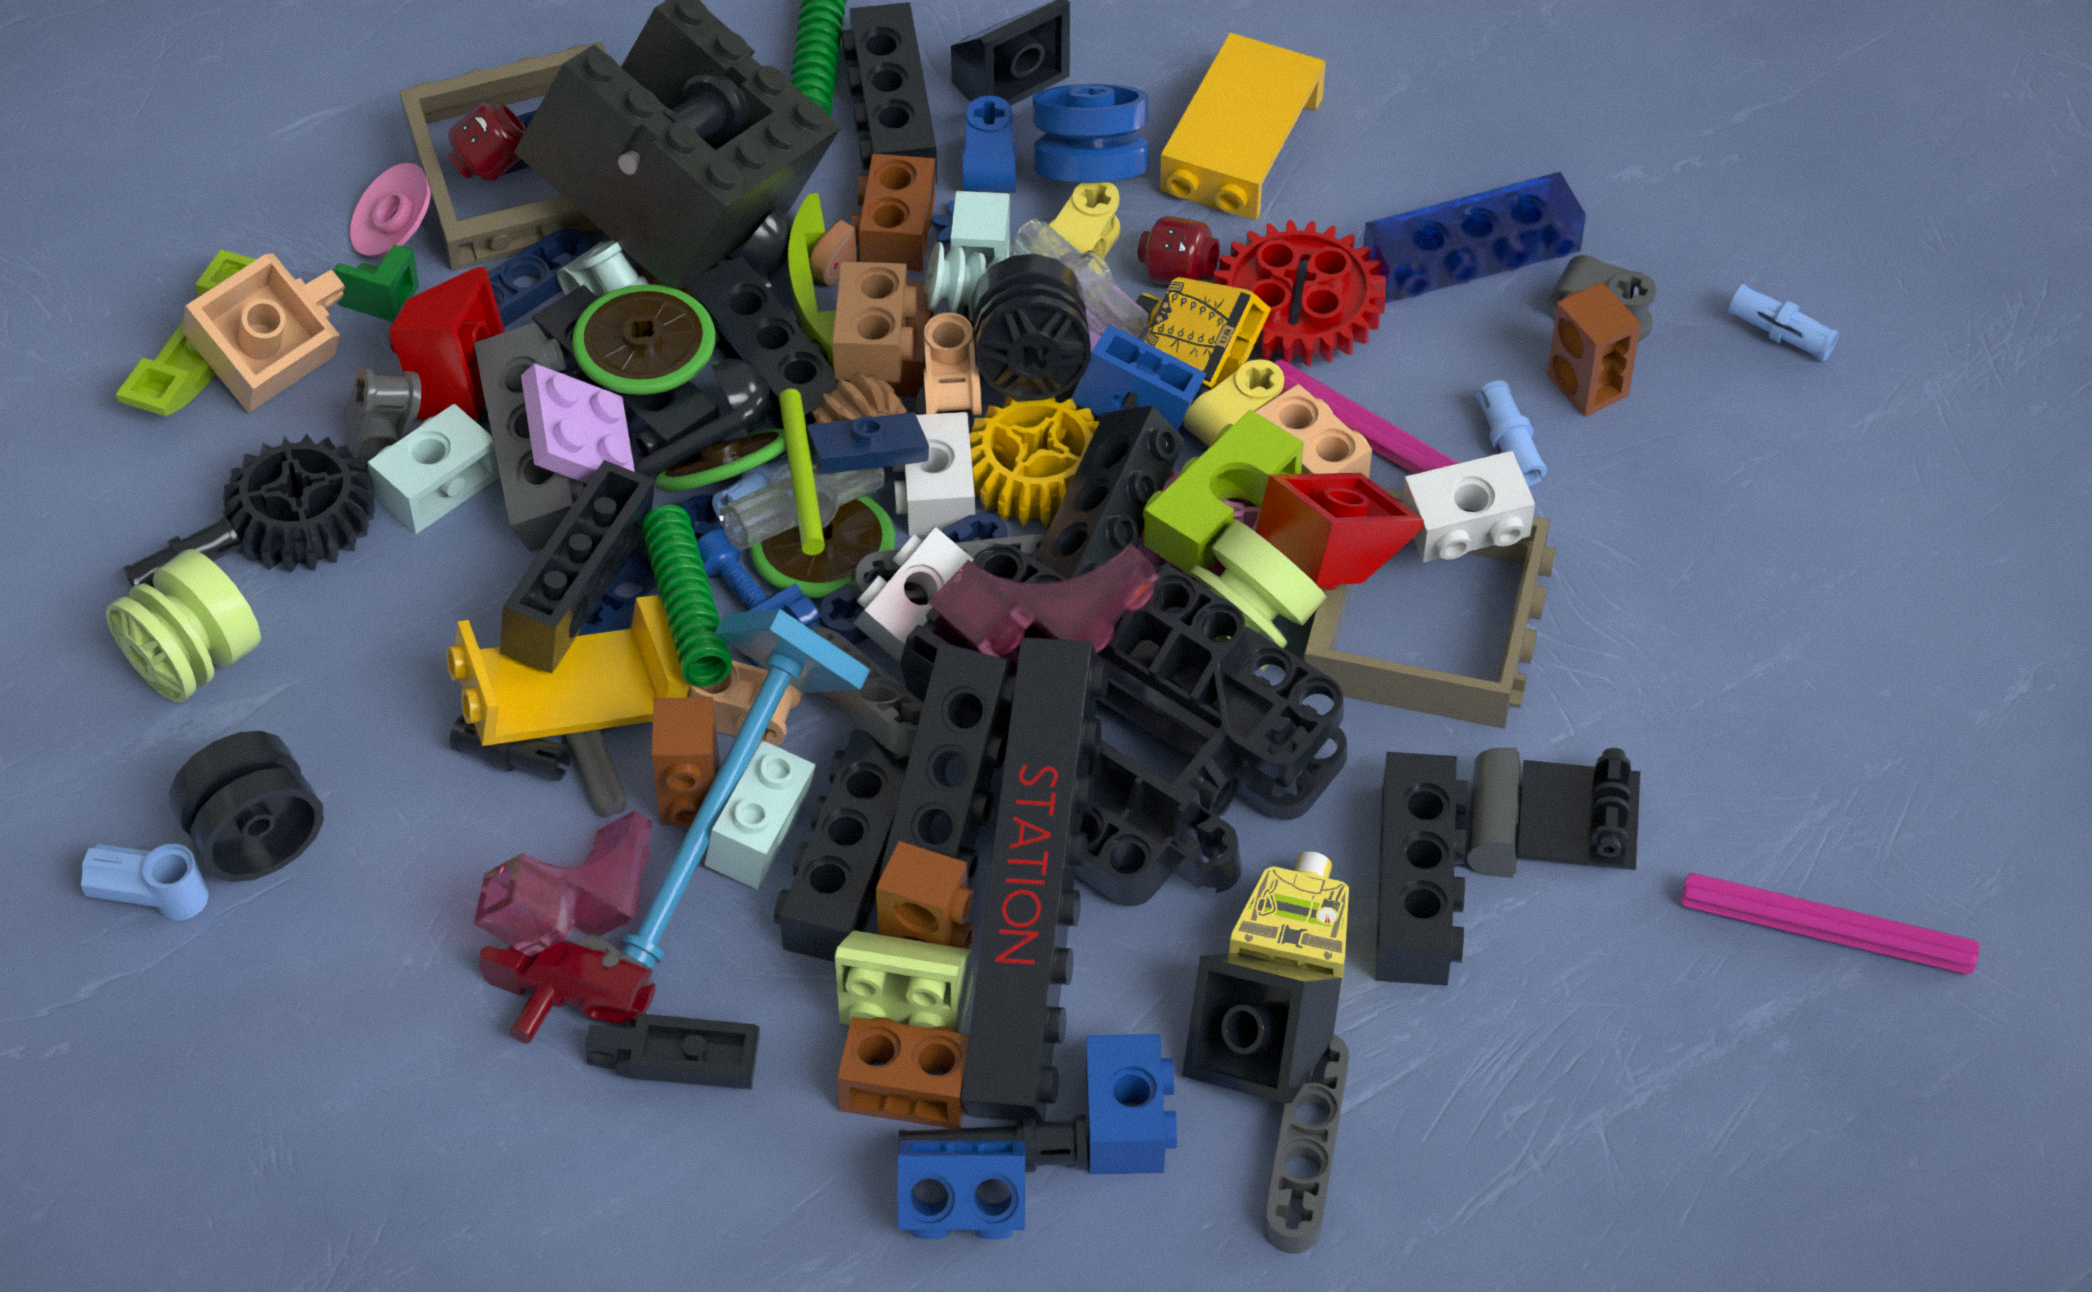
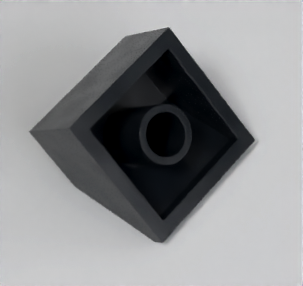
M1242 953L1200 956L1182 1076L1284 1104L1292 1103L1333 1039L1342 978Z

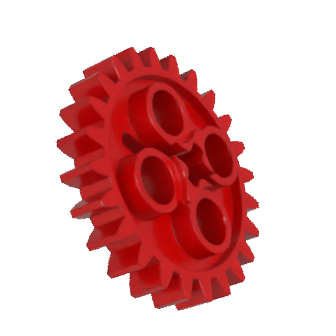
M1288 220L1286 231L1278 232L1269 223L1266 224L1265 237H1260L1258 234L1248 231L1246 245L1238 242L1231 243V256L1221 255L1219 271H1214L1213 283L1249 290L1271 308L1253 349L1257 346L1262 347V360H1268L1277 352L1281 353L1282 360L1289 364L1294 355H1301L1304 364L1311 366L1314 354H1320L1324 360L1331 363L1333 362L1334 349L1337 348L1343 353L1351 355L1353 340L1366 344L1368 342L1369 329L1378 330L1380 314L1385 312L1386 277L1380 276L1381 262L1379 260L1369 261V246L1354 249L1355 235L1353 234L1347 235L1341 240L1336 239V226L1333 225L1322 234L1316 232L1315 221H1310L1305 230L1302 231L1297 230L1292 220ZM1307 260L1309 262L1307 265V277L1302 290L1299 320L1296 325H1290L1292 304L1296 297L1299 266L1302 261Z

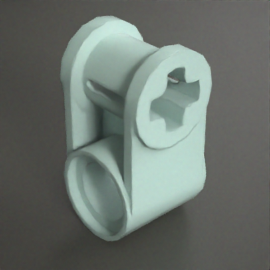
M613 240L600 242L557 271V278L565 295L583 284L598 298L623 287L649 284L645 276H638L624 250L619 246L618 242Z

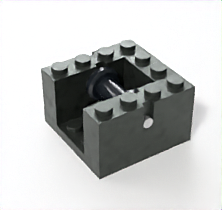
M666 0L654 8L621 67L611 56L605 54L595 44L563 63L514 153L613 241L618 242L622 249L664 286L679 290L747 242L776 208L783 215L789 212L838 134L841 126L829 117L820 105L811 101L789 82L780 70L771 65L761 66L753 59L752 55L755 51L747 45L740 35L731 31L715 17L700 0Z

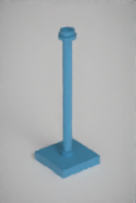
M781 609L724 614L714 633L746 656L751 657L766 667L769 672L636 935L625 933L620 941V944L623 946L621 949L622 953L630 955L648 968L652 969L655 963H660L665 954L657 945L709 844L715 823L744 774L788 685H792L802 693L861 690L871 670Z

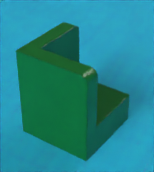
M395 244L379 267L361 263L358 268L337 263L333 269V272L345 285V289L342 290L343 296L338 300L339 306L391 322L396 320L407 299L413 297L419 288L413 250Z

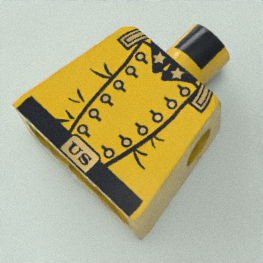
M1178 277L1171 282L1164 299L1148 293L1141 294L1134 304L1132 320L1136 324L1149 328L1144 342L1207 373L1201 386L1210 391L1246 363L1271 308L1249 290Z

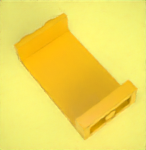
M1229 33L1161 153L1160 191L1257 221L1261 211L1262 184L1303 108L1316 111L1323 98L1326 61Z
M658 595L636 598L631 629L577 636L552 674L501 654L500 646L479 649L469 620L457 621L455 645L448 646L446 652L450 678L452 681L459 680L463 689L461 705L464 719L467 724H475L482 746L653 722L654 698H687L690 686L682 677L667 618Z

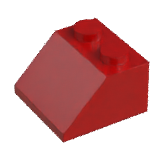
M475 267L407 299L396 320L390 325V348L393 353L398 355L403 373L405 371H415L420 377L421 402L417 415L418 420H427L430 417L436 416L453 404L457 405L470 418L479 419L486 407L474 343L505 332L486 267Z
M1362 473L1269 475L1255 532L1293 562L1320 589L1334 590L1338 585L1362 584L1422 530L1424 519Z

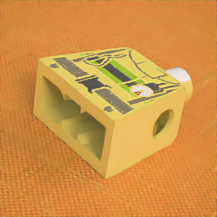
M1317 852L1301 853L1297 858L1294 871L1274 866L1265 869L1232 931L1229 953L1255 956L1340 977L1343 981L1349 886L1342 881L1329 879L1332 863L1326 856Z

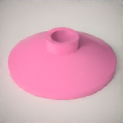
M413 163L395 165L379 175L363 193L354 210L350 224L351 243L354 249L361 255L374 259L384 257L394 244L402 246L417 231L427 212L431 199V189L426 174L421 167Z

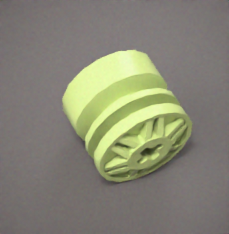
M1234 520L1211 547L1214 555L1226 568L1222 575L1218 577L1209 570L1197 565L1190 571L1204 587L1239 608L1243 613L1247 627L1282 648L1285 647L1287 641L1279 629L1272 623L1275 617L1280 614L1294 623L1303 625L1326 599L1324 592L1302 570L1263 537L1239 520ZM1217 636L1211 639V641L1224 642L1231 637ZM1268 665L1260 667L1259 670L1264 671Z
M193 549L183 550L154 572L153 583L155 588L145 583L135 585L130 589L128 597H120L109 604L105 614L113 637L134 669L158 693L175 703L184 702L195 693L196 686L207 685L212 681L214 676L213 664L221 668L231 667L259 646L261 639L258 622L236 585L220 567L204 554Z

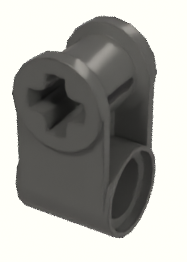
M1580 255L1572 258L1547 300L1551 313L1554 316L1556 315L1557 302L1563 300L1570 293L1583 291L1603 282L1641 323L1638 341L1645 339L1651 333L1653 323L1651 313L1648 310L1656 295L1654 281L1641 272L1629 271L1607 264L1592 256ZM1635 287L1639 289L1638 295H1634Z
M361 367L358 369L353 391L344 409L343 417L351 453H353L354 458H361L366 468H368L367 462L376 457L382 449L395 444L407 436L412 420L418 415L421 402V382L417 372L405 371L402 376L374 374L371 368Z

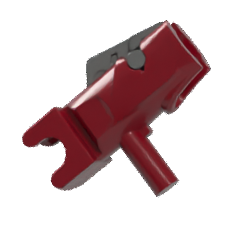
M507 912L502 916V923L508 929L507 942L509 949L485 946L480 950V970L489 984L520 996L524 993L525 989L533 991L509 1030L513 1038L525 1044L532 1041L553 1006L561 1007L565 1003L580 1009L588 1018L623 1025V1021L637 1020L638 1013L645 1014L654 998L656 984L652 983V969L646 967L630 955L622 953L594 934L572 943L546 934L544 924L513 912Z

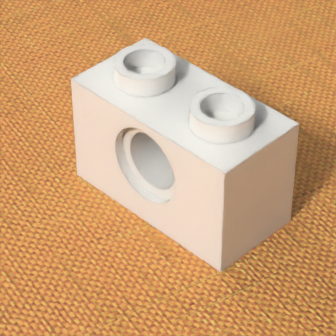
M967 412L916 415L929 444L928 461L893 466V472L904 471L905 481H894L896 515L907 514L909 536L914 534L916 536L929 535L935 527L942 531L969 515H975V494Z
M1513 451L1405 476L1402 504L1424 519L1422 530L1413 538L1423 563L1440 558L1446 560L1456 559L1468 551L1493 545L1509 546L1522 538L1529 537L1531 534L1535 502Z
M936 527L923 541L914 534L892 559L900 568L888 583L878 576L857 600L865 609L853 623L899 663L901 662L909 633L917 624L923 626L927 622L925 615L954 582L958 585L962 582V573L974 560ZM914 582L921 585L928 596L927 605L912 603L905 595L904 583Z

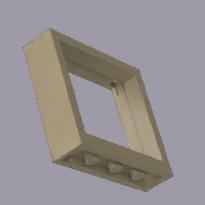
M602 41L589 45H575L564 51L536 58L525 57L517 60L515 63L486 70H472L462 76L437 82H423L413 88L400 90L405 125L418 166L424 170L431 189L430 204L452 271L518 255L546 236L561 229H576L585 233L587 237L604 233L563 195L457 221L427 124L466 115L482 102L497 107L500 103L507 105L544 96L547 94L564 62L594 44L606 54Z
M1381 487L1402 503L1403 491ZM1533 516L1529 537L1522 538L1509 546L1493 545L1467 552L1469 554L1524 564L1496 682L1336 651L1353 584L1338 585L1334 590L1322 589L1326 599L1316 610L1304 661L1335 680L1340 685L1343 697L1505 729L1510 706L1521 708L1527 675L1518 673L1520 662L1531 664L1537 630L1528 629L1530 618L1541 620L1547 587L1538 585L1540 575L1551 577L1556 548L1546 546L1550 520Z

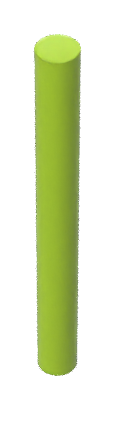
M786 389L779 395L801 546L805 554L817 555L824 550L825 544L802 398L798 390Z

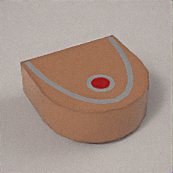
M842 220L836 222L819 239L809 258L811 275L829 286L839 282L841 261L857 262L855 227Z

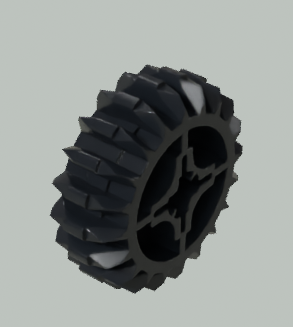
M308 434L304 436L301 442L291 443L284 435L280 446L272 448L262 443L261 455L244 454L243 467L231 469L230 484L224 486L223 500L225 509L223 510V515L232 525L239 539L238 541L251 561L262 558L269 569H272L280 562H284L291 573L298 563H307L315 571L318 560L327 558L336 563L339 555L338 550L355 551L356 538L368 535V521L374 519L375 513L373 499L375 491L372 479H369L366 466L362 463L361 458H354L347 445L335 448L329 436L318 444H314ZM297 498L302 500L303 506L301 508L297 507Z

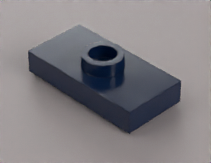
M915 412L878 417L863 416L853 420L807 425L809 449L819 474L928 461L929 444Z

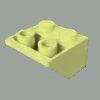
M852 931L837 947L835 967L840 1024L850 1025L852 1016L866 1019L886 1017L900 1024L924 1028L944 1026L961 1033L973 985L971 949L860 931Z

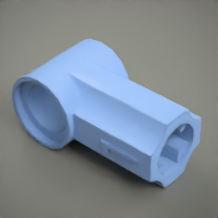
M97 844L95 848H88L82 863L81 888L86 897L157 907L158 912L164 918L173 921H184L195 917L204 909L208 902L209 892L194 855L186 846L180 844H165L155 848L153 851Z

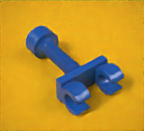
M713 530L698 540L697 544L707 577L715 578L721 576L749 610L747 612L781 609L806 627H822L816 620L821 617L812 601L802 594V590L796 583L769 599L738 563L741 556V548L726 530ZM746 656L754 666L758 667L761 665L751 657Z

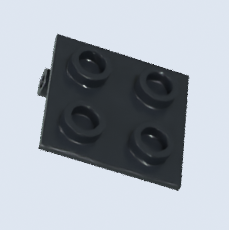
M1619 748L1605 749L1602 752V756L1596 760L1595 767L1524 760L1517 858L1636 870L1641 771L1631 770L1630 760L1626 757L1625 752Z

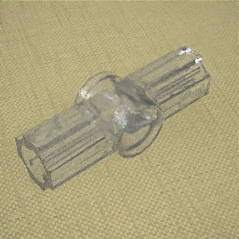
M1033 219L1020 227L1018 234L1010 242V256L1036 253L1059 260L1074 271L1083 287L1088 326L1101 337L1110 324L1139 339L1141 333L1148 327V313L1114 283L1111 269L1099 254L1090 250L1081 254L1046 222L1040 223Z
M789 462L780 466L771 475L766 487L720 508V524L727 534L729 543L739 551L798 525ZM813 465L822 528L826 527L833 520L840 506L884 486V469L879 467L819 474L816 465Z

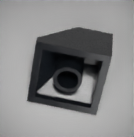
M1054 0L994 24L951 45V82L970 102L979 97L990 95L1006 100L1011 106L1070 77V2L1068 0Z

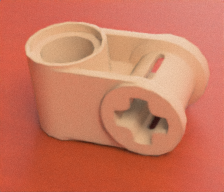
M946 312L938 314L927 322L924 329L926 369H923L926 414L970 410L973 415H982L979 368L976 366L972 325L964 316L957 313Z
M732 661L731 672L723 681L707 687L690 684L688 694L689 698L713 697L717 731L736 736L769 671ZM790 684L788 685L758 745H760L762 740L774 746L783 743L787 733L785 721L790 709L799 704L803 694L801 691Z

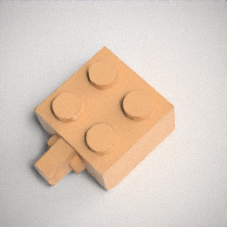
M274 253L265 254L185 306L182 332L249 414L335 357L340 334L328 321L330 314L326 309L342 298V290L345 289V285L332 269L305 284L301 278L295 280Z

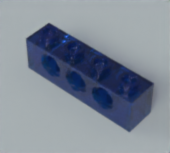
M1556 172L1365 223L1363 247H1370L1369 261L1379 260L1381 262L1380 276L1386 277L1385 302L1390 303L1404 298L1417 297L1423 293L1445 287L1466 284L1472 280L1501 272L1514 271L1521 267L1553 258H1563L1569 254L1579 252L1582 247L1586 213L1562 173Z

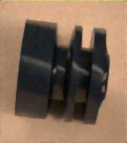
M1036 253L1013 255L993 264L978 279L971 297L977 367L990 386L1008 397L1024 401L1044 400L1068 391L1085 374L1091 359L1090 333L1086 317L1084 291L1074 271L1055 258Z

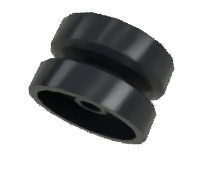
M261 730L238 732L212 742L194 754L177 772L169 790L170 808L182 829L191 837L192 846L204 867L215 878L230 882L255 880L279 871L298 858L316 839L324 822L323 804L311 784L301 774L300 766L287 745L279 736Z

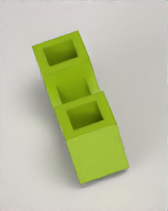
M1250 409L1234 425L1227 424L1217 435L1214 444L1199 458H1191L1181 470L1179 478L1164 492L1160 490L1151 496L1143 510V519L1145 520L1144 546L1192 577L1194 576L1190 571L1195 565L1208 569L1218 560L1211 550L1212 545L1234 521V509L1222 501L1240 498L1261 507L1269 475L1301 474L1304 442Z

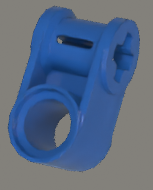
M982 96L973 100L967 106L966 143L963 146V191L1016 193L1015 146H1013V114L1009 103L998 96Z

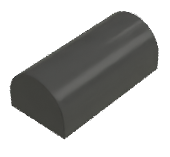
M1491 748L1481 752L1474 761L1467 861L1474 871L1482 875L1513 878V874H1516L1522 790L1520 752H1517V748Z

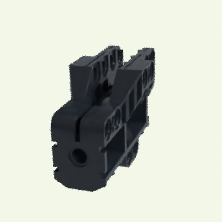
M996 544L987 547L979 553L962 573V582L959 585L954 582L925 615L927 622L923 626L917 624L909 633L900 662L907 690L924 702L939 643L1018 663L1021 638L1092 641L1100 662L1107 663L1108 666L1106 697L1104 699L1097 698V700L1192 759L1177 779L1170 784L1102 740L1099 753L1097 755L1090 754L1087 775H1093L1094 802L1091 811H1083L1080 832H1086V834L1093 835L1094 837L1088 841L1085 867L1083 869L1076 868L1075 876L1124 906H1137L1146 903L1155 895L1172 873L1180 876L1198 889L1203 885L1208 888H1215L1216 893L1229 890L1239 880L1242 864L1235 829L1221 819L1220 816L1227 812L1235 796L1244 798L1272 817L1280 820H1293L1304 815L1343 769L1347 761V739L1343 730L1339 728L1344 718V700L1340 685L1323 672L1247 627L1243 613L1239 608L1167 563L1090 591H1085L1016 547L1008 544ZM1172 607L1184 608L1183 610L1176 613L1164 612L1166 609ZM1217 636L1231 637L1224 642L1211 641V639ZM1182 665L1192 666L1189 670L1177 672ZM1276 665L1281 667L1286 675L1279 684L1273 686L1269 680L1263 676L1258 677L1254 673L1262 666ZM1323 694L1328 696L1334 705L1329 712L1320 715L1315 708L1308 704L1305 706L1302 704V701L1310 695ZM977 697L967 700L961 708L960 719L966 729L975 726L982 717L983 708ZM1009 710L1004 733L1008 735L1012 712L1011 710ZM1329 738L1337 744L1338 747L1335 753L1330 757L1324 759L1314 758ZM1297 777V795L1295 796L1287 792L1281 798L1277 797L1276 785L1278 784L1286 788ZM1202 855L1210 860L1207 863L1203 862ZM1128 864L1142 866L1137 872L1131 874L1117 872L1122 866Z

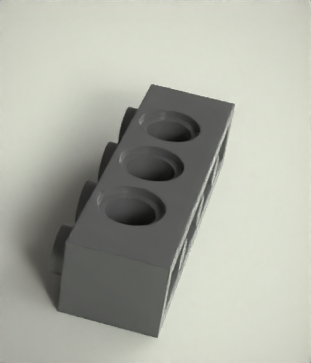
M536 322L474 343L509 524L529 551L546 545L587 485V483L534 465L521 375L534 363L556 372L566 369L565 359L555 338L548 340Z

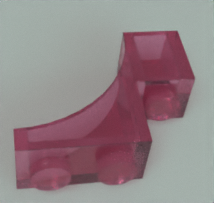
M1129 544L1117 556L1092 572L1074 579L1050 584H1025L1005 580L991 575L977 567L970 560H967L928 603L946 625L980 653L1000 657L1001 654L1011 652L1021 642L1025 629L1032 622L1051 639L1092 641L1096 652H1099L1112 638L1114 628L1120 622L1119 617L1125 609L1128 608L1131 611H1135L1141 608L1150 599L1155 584L1161 578L1147 557L1132 544Z
M634 810L597 830L591 850L579 867H562L547 864L525 853H521L484 873L473 924L529 957L555 943L562 942L565 938L569 937L573 926L587 935L594 934L601 937L620 926L626 925L634 919L640 905L639 889L643 869L649 858L648 843L653 821Z

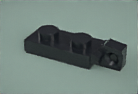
M638 1013L637 1020L623 1021L622 1028L589 1025L585 1047L587 1064L615 1069V1074L625 1077L630 1076L632 1079L752 1090L760 1041V1026L748 1023Z

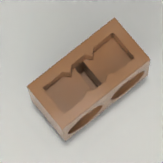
M841 261L832 341L834 377L836 380H851L853 375L860 372L867 377L875 375L880 380L900 382L902 360H912L914 330L913 327H906V319H916L917 286H907L906 264Z

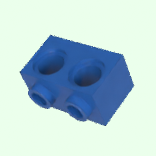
M900 1140L898 1149V1230H911L912 1236L921 1239L944 1238L949 1235V1230H975V1236L979 1238L1003 1239L1012 1236V1230H1025V1141ZM935 1179L946 1187L948 1194L939 1202L926 1203L915 1195L913 1187L921 1180ZM998 1179L1008 1185L1011 1193L1002 1202L988 1203L979 1197L976 1188L985 1180Z

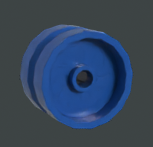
M1092 83L1052 87L1040 91L1033 96V123L1037 129L1046 133L1034 142V169L1038 175L1066 182L1091 183L1128 179L1144 174L1148 170L1149 142L1144 136L1136 132L1148 123V95L1145 91L1130 86Z

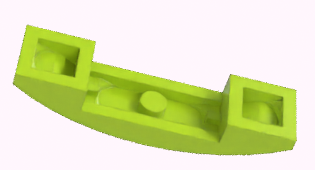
M813 193L808 194L801 204L790 233L788 265L791 304L799 320L801 330L809 340L816 339L819 341L827 355L828 363L834 369L832 341L836 310L818 312L809 263L813 248L825 234L819 194Z
M220 249L195 284L197 296L203 295L257 259ZM183 321L155 360L141 358L116 393L117 402L162 416H168L191 402L214 378L216 373L183 334Z

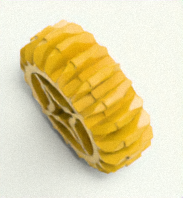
M1007 396L1003 409L989 405L985 418H975L974 425L971 428L972 433L969 434L975 497H980L985 511L998 508V514L1003 521L1015 515L1019 517L1023 528L1030 519H1040L1045 528H1047L1051 518L1055 517L1099 421H1094L1090 408L1077 410L1073 398L1063 403H1057L1054 397L1045 400L1017 402Z

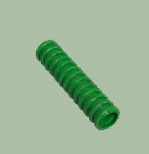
M802 0L795 38L794 57L792 59L793 67L789 82L811 101L820 105L826 114L831 117L839 49L841 47V31L844 24L843 17L847 0Z
M677 505L658 506L649 511L643 518L641 531L681 668V674L687 683L694 686L707 687L716 685L730 674L733 664L727 642L714 634L721 621L718 617V610L711 593L710 583L708 582L704 563L701 559L690 516L685 509Z

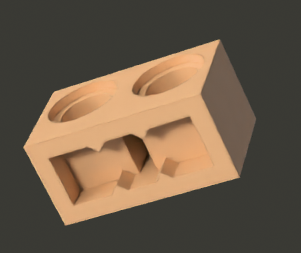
M1297 384L1255 411L1304 442L1301 474L1362 473L1369 478L1372 448L1367 440L1359 432L1349 429L1332 413L1330 407L1322 399L1314 398L1300 384Z

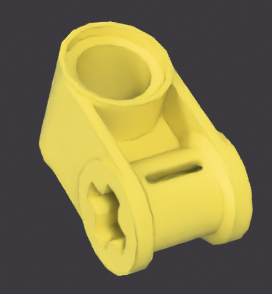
M1110 182L1080 183L1074 189L1073 194L1057 218L1045 230L1038 254L1059 260L1074 271L1076 277L1091 281L1098 273L1105 256L1118 240L1121 232L1119 219L1115 215L1120 203L1119 191L1115 185Z
M1257 359L1243 364L1212 390L1203 393L1193 402L1184 418L1185 429L1210 448L1223 427L1227 424L1234 425L1250 409L1255 412L1279 396L1284 387L1283 371L1277 364L1268 360Z

